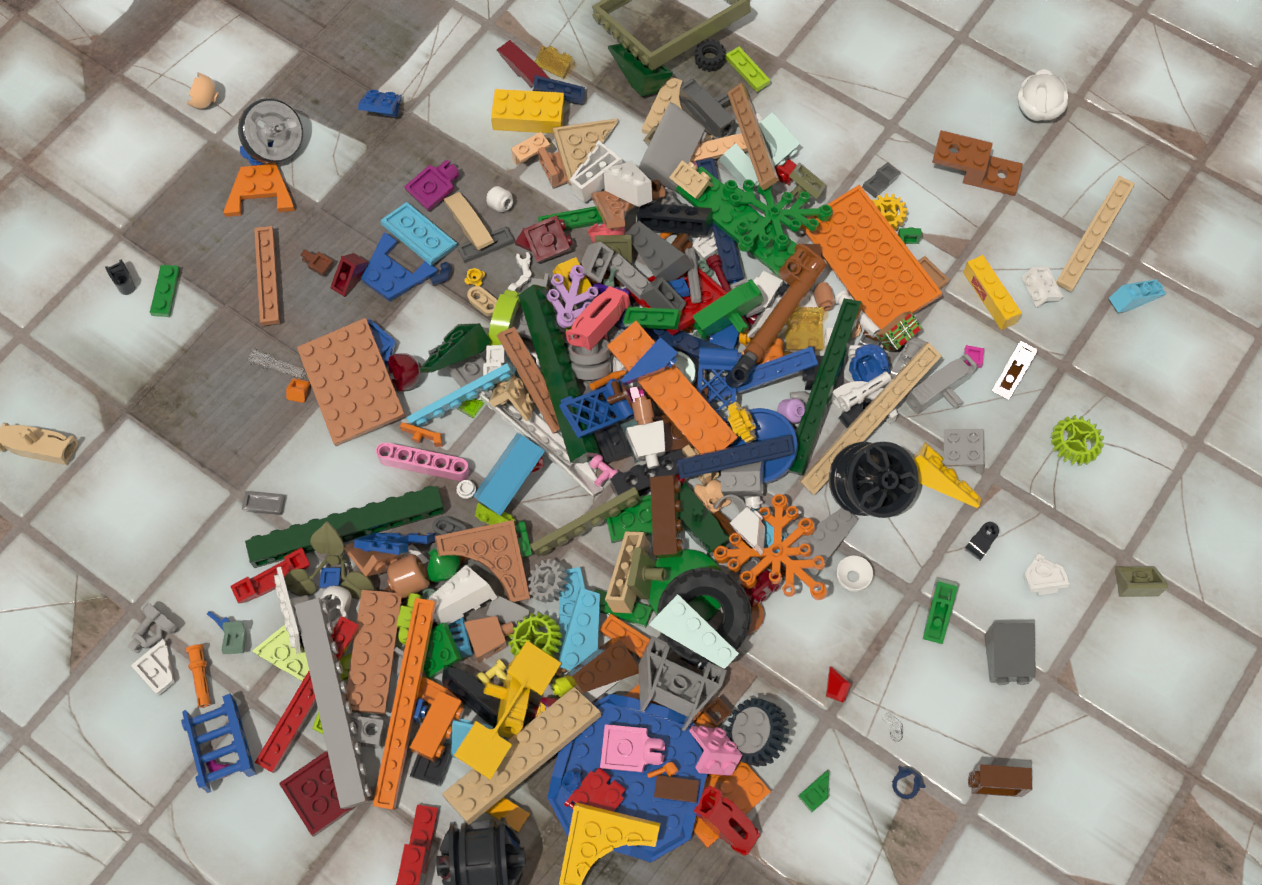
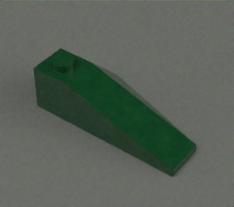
M622 43L608 46L610 53L631 87L641 96L655 94L673 75V72L664 64L652 71L648 66L643 65L639 58L634 57L629 49L624 48Z
M480 323L458 324L443 338L444 344L436 347L437 353L429 356L419 370L425 373H432L475 354L482 353L486 350V346L491 340Z

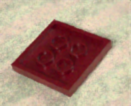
M325 751L279 783L312 837L355 808H340L328 751Z

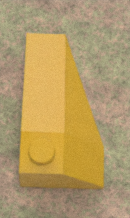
M924 442L912 457L918 470V483L978 508L982 498L966 481L958 479L953 468L944 466L942 462L944 458Z

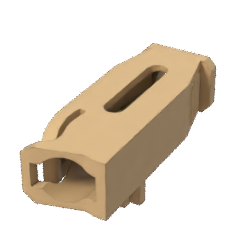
M2 423L0 427L1 452L8 450L22 457L68 466L69 458L78 447V440L74 436H70L67 439V437L55 431L25 425H9L8 423Z

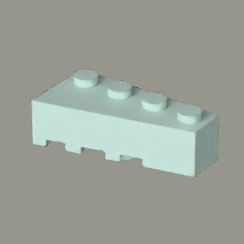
M678 594L648 624L723 669L739 654Z

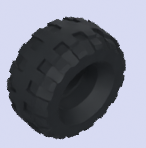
M696 568L681 573L667 585L659 599L657 615L677 594L687 604L697 596L706 595L713 597L720 603L723 610L722 623L715 631L735 650L742 645L750 629L752 612L746 592L733 577L717 569ZM661 632L668 646L681 657L695 662H711Z

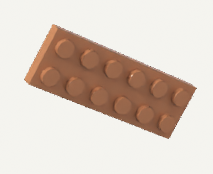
M362 590L357 618V624L360 625V628L354 637L347 683L348 693H346V700L350 702L352 712L386 714L398 632L396 625L402 604V597L397 593Z

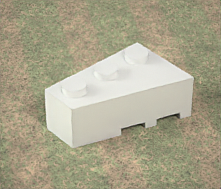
M599 140L593 152L587 155L588 159L584 164L580 165L570 179L573 194L584 203L592 198V193L600 192L605 188L604 170L609 169L613 165L623 164L622 158Z
M632 160L620 165H613L609 169L604 170L605 191L638 207L652 202L651 180Z
M465 565L427 600L437 602L433 621L437 625L441 623L449 625L464 617L463 613L472 608L476 610L481 607L480 604L489 599L493 601L497 596L485 580Z

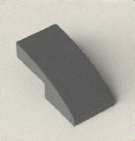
M887 162L877 169L874 176L864 182L862 188L876 198L898 178L901 172Z

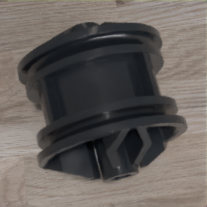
M856 442L846 446L835 456L829 470L828 480L831 494L842 509L859 516L870 515L877 518H889L900 514L912 503L917 493L919 477L913 458L901 446L891 442Z
M506 816L500 818L498 826L494 819L472 822L470 825L466 822L461 823V829H459L457 822L453 821L450 822L449 830L445 834L440 846L441 856L436 857L437 875L441 876L443 885H519L523 877L522 868L526 867L525 847H520V839L513 828L508 825Z

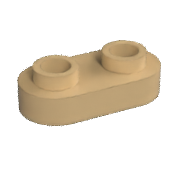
M480 286L470 288L467 293L469 302L484 315L491 317L497 299Z

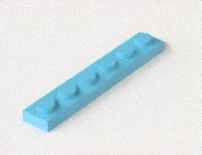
M506 363L407 416L409 423L416 427L424 426L428 423V420L441 417L445 414V411L450 408L455 409L459 407L463 401L472 400L478 396V393L493 389L495 384L510 380L511 376L515 374L513 367Z

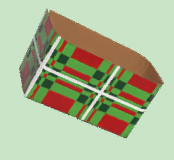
M908 311L897 316L879 331L876 337L888 351L899 349L922 330V327L912 312Z

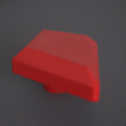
M830 666L826 697L844 703L851 683Z

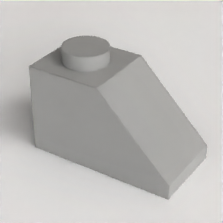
M602 242L588 245L582 258L584 274L597 283H601L614 251Z

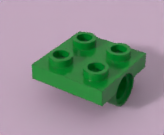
M441 623L431 630L424 664L427 678H434L443 672L444 665L452 666L462 659L447 623Z

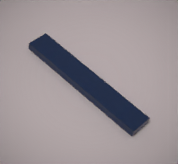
M787 434L676 459L679 478L684 479L794 454L791 435Z

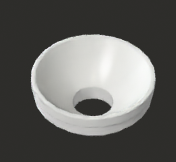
M853 555L840 561L836 570V576L839 584L844 589L858 592L869 586L873 578V570L866 559ZM848 573H857L859 580L856 582L849 581Z

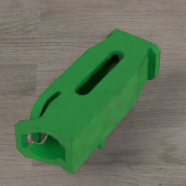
M750 279L693 315L695 320L694 327L701 338L704 340L708 335L715 334L730 324H733L739 334L741 332L744 333L748 326L742 319V316L764 301L761 291L754 281Z

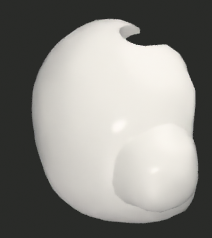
M1047 69L1039 70L1035 75L1027 77L1022 82L1018 94L1019 106L1023 113L1034 121L1055 119L1067 108V85L1060 77L1054 76L1051 71Z

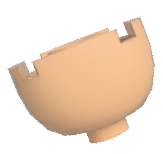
M198 72V78H194L189 96H192L191 101L188 100L187 105L201 109L210 106L212 101L216 102L218 92L215 91L216 85L210 77Z

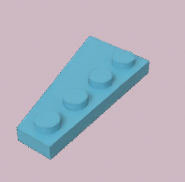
M580 567L563 571L568 576L564 578L567 581V584L562 586L564 592L560 591L559 626L563 637L559 640L562 642V645L579 588L585 589ZM562 645L557 646L559 652H561Z
M579 588L558 659L561 662L559 668L570 671L598 649L599 593Z

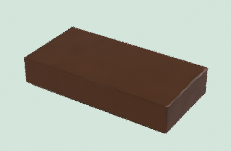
M657 775L654 797L697 803L700 781Z

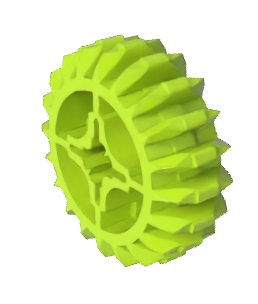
M1076 415L1072 416L1071 419L1067 416L1054 426L1050 437L1052 438L1050 445L1054 446L1053 452H1059L1057 458L1064 457V462L1069 460L1071 465H1074L1075 462H1077L1078 466H1081L1083 463L1087 465L1091 461H1095L1102 452L1101 449L1104 447L1102 442L1104 436L1100 435L1102 429H1096L1097 423L1092 425L1090 423L1091 419L1085 421L1083 416H1080L1079 419H1077ZM1065 431L1068 433L1066 441L1063 438V432ZM1088 440H1090V443H1091V449H1090V450L1087 449V443H1086V442H1087Z
M539 612L537 615L530 613L529 618L523 616L522 622L517 621V628L512 627L515 632L509 635L512 641L508 644L511 647L510 652L514 657L519 654L526 641H529L553 658H555L554 652L560 653L557 646L562 645V642L559 640L563 637L562 633H560L561 628L549 615H543ZM539 627H547L548 633L541 632Z

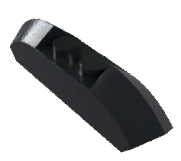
M444 665L442 674L443 685L490 726L495 728L501 699L484 694L485 685L476 680L470 673L460 668Z

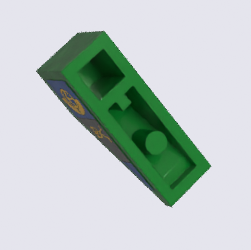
M936 577L923 634L924 640L943 644L958 588L956 582Z

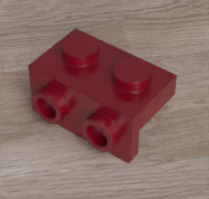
M766 569L756 576L757 583L753 588L746 589L743 587L751 607H754L757 603L761 604L764 602L768 594L776 592L781 586V583L773 584L770 581V572ZM774 575L772 579H777L779 576Z

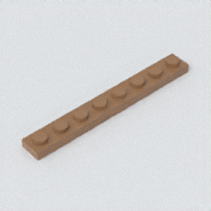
M740 83L727 93L759 185L765 190L779 181L747 90Z

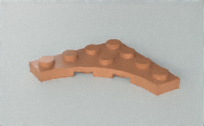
M660 184L658 191L652 188V200L665 197V189L662 184ZM607 191L592 193V200L607 229L615 230L624 227L625 215L636 205Z
M513 520L435 536L438 556L456 555L473 559L483 564L495 574L504 587L509 601L516 602L530 598Z

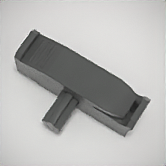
M690 79L680 87V100L711 134L719 138H723V134L729 132L727 136L735 134L734 118L722 107L730 101L727 93H722L714 99L694 79Z

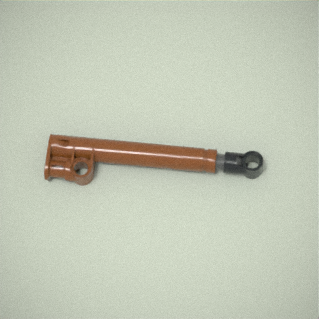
M797 244L794 248V254L789 256L780 267L779 276L790 286L752 338L749 345H747L744 355L739 358L732 370L726 375V383L729 387L737 388L747 380L748 375L756 365L755 362H759L825 269L826 262L807 246ZM734 374L739 377V380L735 378Z

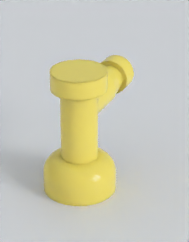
M498 659L496 664L485 674L480 672L475 677L485 686L487 682L490 683V679L495 675L504 683L507 677L504 672L506 666Z

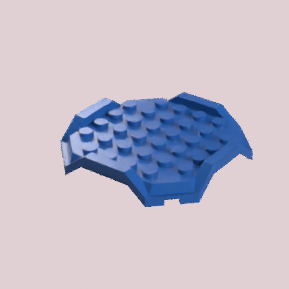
M609 694L593 703L602 716L559 751L547 798L568 837L573 809L569 806L566 807L564 803L574 791L568 792L562 786L564 775L568 771L578 772L581 775V781H583L590 771L594 773L597 771L601 764L605 725L647 728L648 737L661 739L665 743V751H653L654 753L665 755L662 764H647L644 767V773L611 769L602 770L611 777L607 782L608 785L615 780L626 789L621 795L624 797V800L614 812L661 823L656 847L623 845L614 848L613 851L652 863L691 840L697 815L693 810L699 804L707 774L699 773L695 768L704 750L689 731L691 726H695L694 722L685 731L682 730L686 718L685 715L649 703L644 712L640 711V700ZM668 762L674 763L678 772L671 777L700 781L697 803L655 798L654 792L657 776L648 778L647 773L662 768ZM666 772L659 775L669 777Z

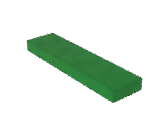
M596 206L538 217V222L557 215L559 220L563 219L567 229H564V231L593 226L596 223L598 225L604 224Z

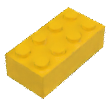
M495 89L491 113L493 130L553 134V128L563 126L564 93Z

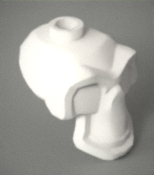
M341 586L327 587L321 597V600L328 605L329 614H327L328 622L332 623L333 629L341 615L348 619L347 615L351 604V593Z

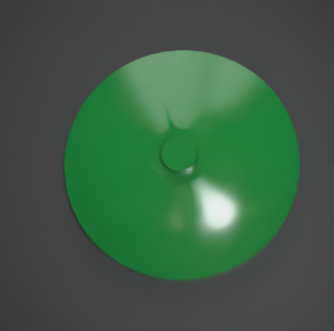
M684 549L681 551V557L659 558L655 562L654 568H664L666 570L665 581L652 580L649 600H647L648 604L657 616L659 599L664 589L675 577L696 568H712L720 571L721 569L709 556L696 550ZM706 595L697 596L688 603L706 622L713 618L721 608L720 603L716 599Z

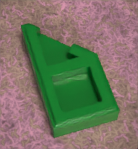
M828 770L798 795L799 799L811 813L828 799Z

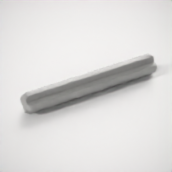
M687 248L685 255L693 264V267L687 271L691 302L700 303L701 291L695 250Z

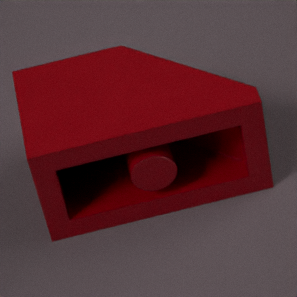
M355 253L341 256L330 288L344 297L347 296L361 280L368 261Z

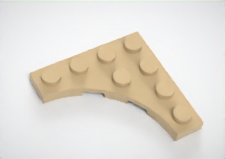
M670 77L660 88L643 124L642 133L648 134L653 126L659 125L670 102L681 108L679 95L680 87L683 83L682 80ZM706 134L703 142L713 140V136Z

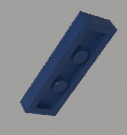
M535 75L532 91L564 93L565 101L583 104L585 87Z

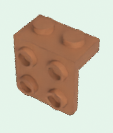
M354 543L347 544L344 548L366 577L387 572L388 566L401 559L404 553L396 555L378 551H362L360 548H354Z

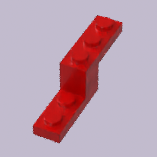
M417 805L409 844H404L396 885H420L422 873L426 874L439 811L438 808Z

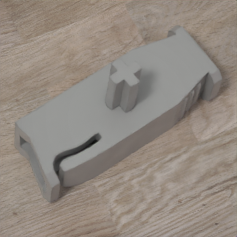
M968 354L962 355L959 359L950 362L909 391L906 403L916 414H919L943 397L954 409L958 408L963 401L953 390L971 378V375L977 368L976 363ZM965 360L970 363V367L964 362Z

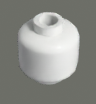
M496 186L487 193L486 201L490 208L502 213L512 207L513 198L510 191Z

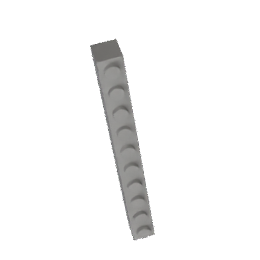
M320 598L295 604L340 808L349 809L370 802L371 789L369 784H366L364 775L367 774L366 767L360 761L359 755L362 754L359 742H356L354 735L357 734V728L354 721L351 722L350 714L352 713V707L350 702L346 700L345 694L348 693L345 681H342L341 678L343 668L341 662L337 661L338 647L336 642H333L331 635L334 634L332 623L328 622L327 618L329 608L327 603Z

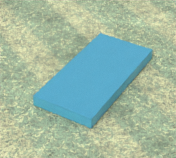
M408 202L381 219L382 226L430 266L457 247V243Z

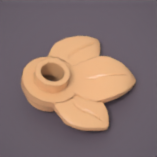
M718 480L710 481L707 487L699 484L695 485L694 494L711 514L716 513L721 507H726L731 503L730 500L723 499L716 509L710 504H714L717 499L724 496L721 493V483Z

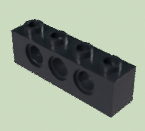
M646 203L641 205L636 214L637 222L640 221L652 231L707 235L713 225L712 208Z
M681 449L677 451L671 450L665 456L658 458L659 467L648 469L647 463L635 465L627 472L614 474L610 478V486L616 497L633 487L636 488L641 497L651 492L650 478H647L645 474L652 473L654 477L677 476L679 473L676 459L684 458L685 456ZM670 466L672 469L667 471L663 467ZM630 480H634L637 483L635 485H629L627 482Z

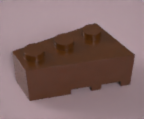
M611 638L564 676L572 687H575L580 693H585L639 674V666L621 639Z

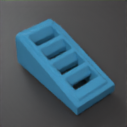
M462 617L448 626L461 624V626L451 628L450 631L451 634L463 632L452 636L455 642L465 640L456 643L461 658L472 656L464 618Z

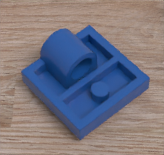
M369 90L359 101L358 110L378 112L382 116L397 117L401 95L395 92L383 93L378 90Z

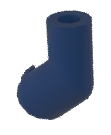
M441 263L440 273L430 277L433 286L449 279L452 272L450 263Z

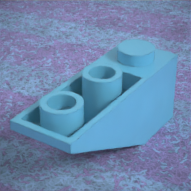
M1155 279L1124 284L1109 297V300L1117 312L1120 313L1133 310L1165 296L1166 292L1162 284Z

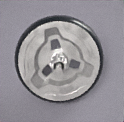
M264 98L252 102L242 112L238 122V135L243 148L252 158L264 164L275 165L287 162L297 154L303 141V126L298 114L291 106L278 99ZM259 120L265 123L263 128L257 124ZM267 139L273 140L272 147H268Z

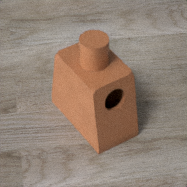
M497 616L464 622L478 663L505 649L507 643L504 637L515 632L512 629V621L500 625Z

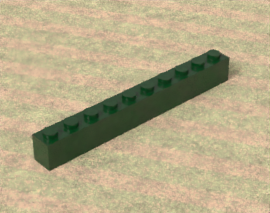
M533 284L520 293L518 297L570 463L584 464L599 454L597 442L593 433L578 439L559 407L562 399L569 396L574 399L581 396L554 314V308L547 299L548 291L544 286ZM568 406L571 413L577 414V408ZM581 410L580 417L588 420L586 412ZM578 421L580 430H586L587 425Z
M427 486L417 492L409 491L403 496L388 497L382 502H371L361 508H350L340 514L332 513L326 518L311 519L308 523L294 524L284 530H273L270 534L263 536H252L249 540H245L249 562L255 569L285 560V556L300 548H303L305 554L316 551L311 545V537L325 522H329L340 535L343 543L372 533L383 532L445 514L438 486Z

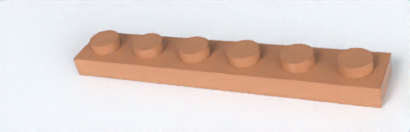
M273 226L254 228L260 323L262 326L279 324L280 313Z
M515 327L500 332L497 335L499 341L553 434L560 431L544 377Z

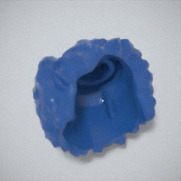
M867 344L857 348L855 356L851 359L849 371L852 374L853 380L855 382H869L883 372L889 373L890 364L888 363L887 354L879 345Z

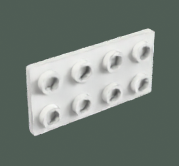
M277 567V575H274L277 597L280 599L282 615L284 614L286 631L289 633L290 646L295 648L296 654H300L299 636H301L295 604L309 600L307 595L289 599L282 569Z

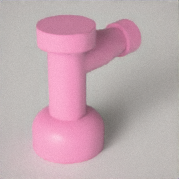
M600 454L595 456L589 464L593 469L599 468L603 471L594 481L597 486H601L607 478L610 479L619 472L605 464Z

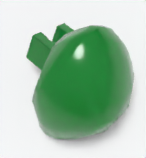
M435 548L428 552L431 556L427 568L429 580L441 582L451 579L460 567L459 556H438V551Z

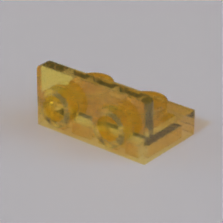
M542 45L534 62L541 69L565 79L571 65H575L572 56L564 52L560 54L556 48L550 45L548 48Z

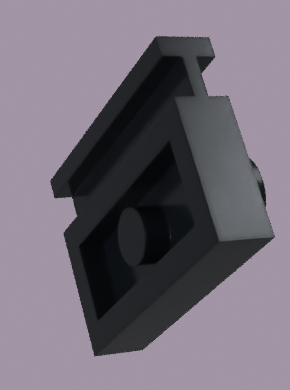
M619 422L593 433L605 464L632 456L631 449Z
M444 743L445 750L441 758L437 757L435 762L417 754L410 777L439 787L451 756L452 745Z

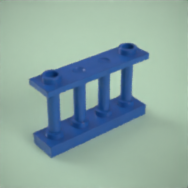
M231 693L222 696L224 704L221 707L196 717H192L187 710L182 711L184 718L181 720L182 727L188 733L198 776L195 777L198 787L207 793L212 792L209 782L232 773L244 772L247 777L256 775L238 705ZM222 715L228 716L229 722L226 723V726L197 736L195 725ZM228 733L230 735L233 734L234 741L230 745L202 755L199 744ZM232 752L238 753L239 760L236 761L237 763L207 774L204 763Z

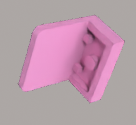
M691 726L690 733L704 750L695 767L696 770L704 774L732 775L742 754L737 749L736 744L728 738L726 732L718 727Z

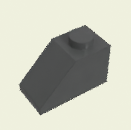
M662 276L648 283L640 295L651 308L679 309L681 312L686 304Z

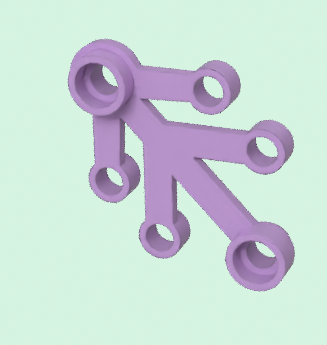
M581 265L573 266L569 273L572 279L569 293L562 283V275L554 274L551 279L552 285L557 290H549L547 299L552 302L558 312L556 316L557 323L563 328L571 327L575 319L591 302H586L582 308L572 311L574 305L588 299L593 300L598 295L597 288L589 287L585 293L576 296L579 282L585 276L583 266ZM559 293L566 303L565 308L558 300Z

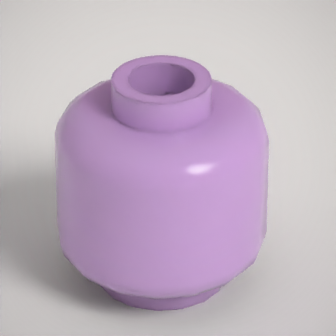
M784 399L779 403L777 412L783 415L790 423H798L804 415L805 405L799 399Z

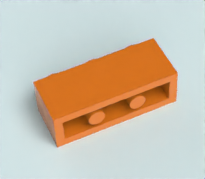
M441 691L438 692L410 746L412 752L433 762L436 761L437 757L441 758L445 750L443 745L446 739L452 737L453 720H460L464 713V705L461 700Z

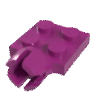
M445 160L438 167H433L430 164L404 186L405 190L428 212L455 189L452 182L460 174L454 164L450 165L451 161Z

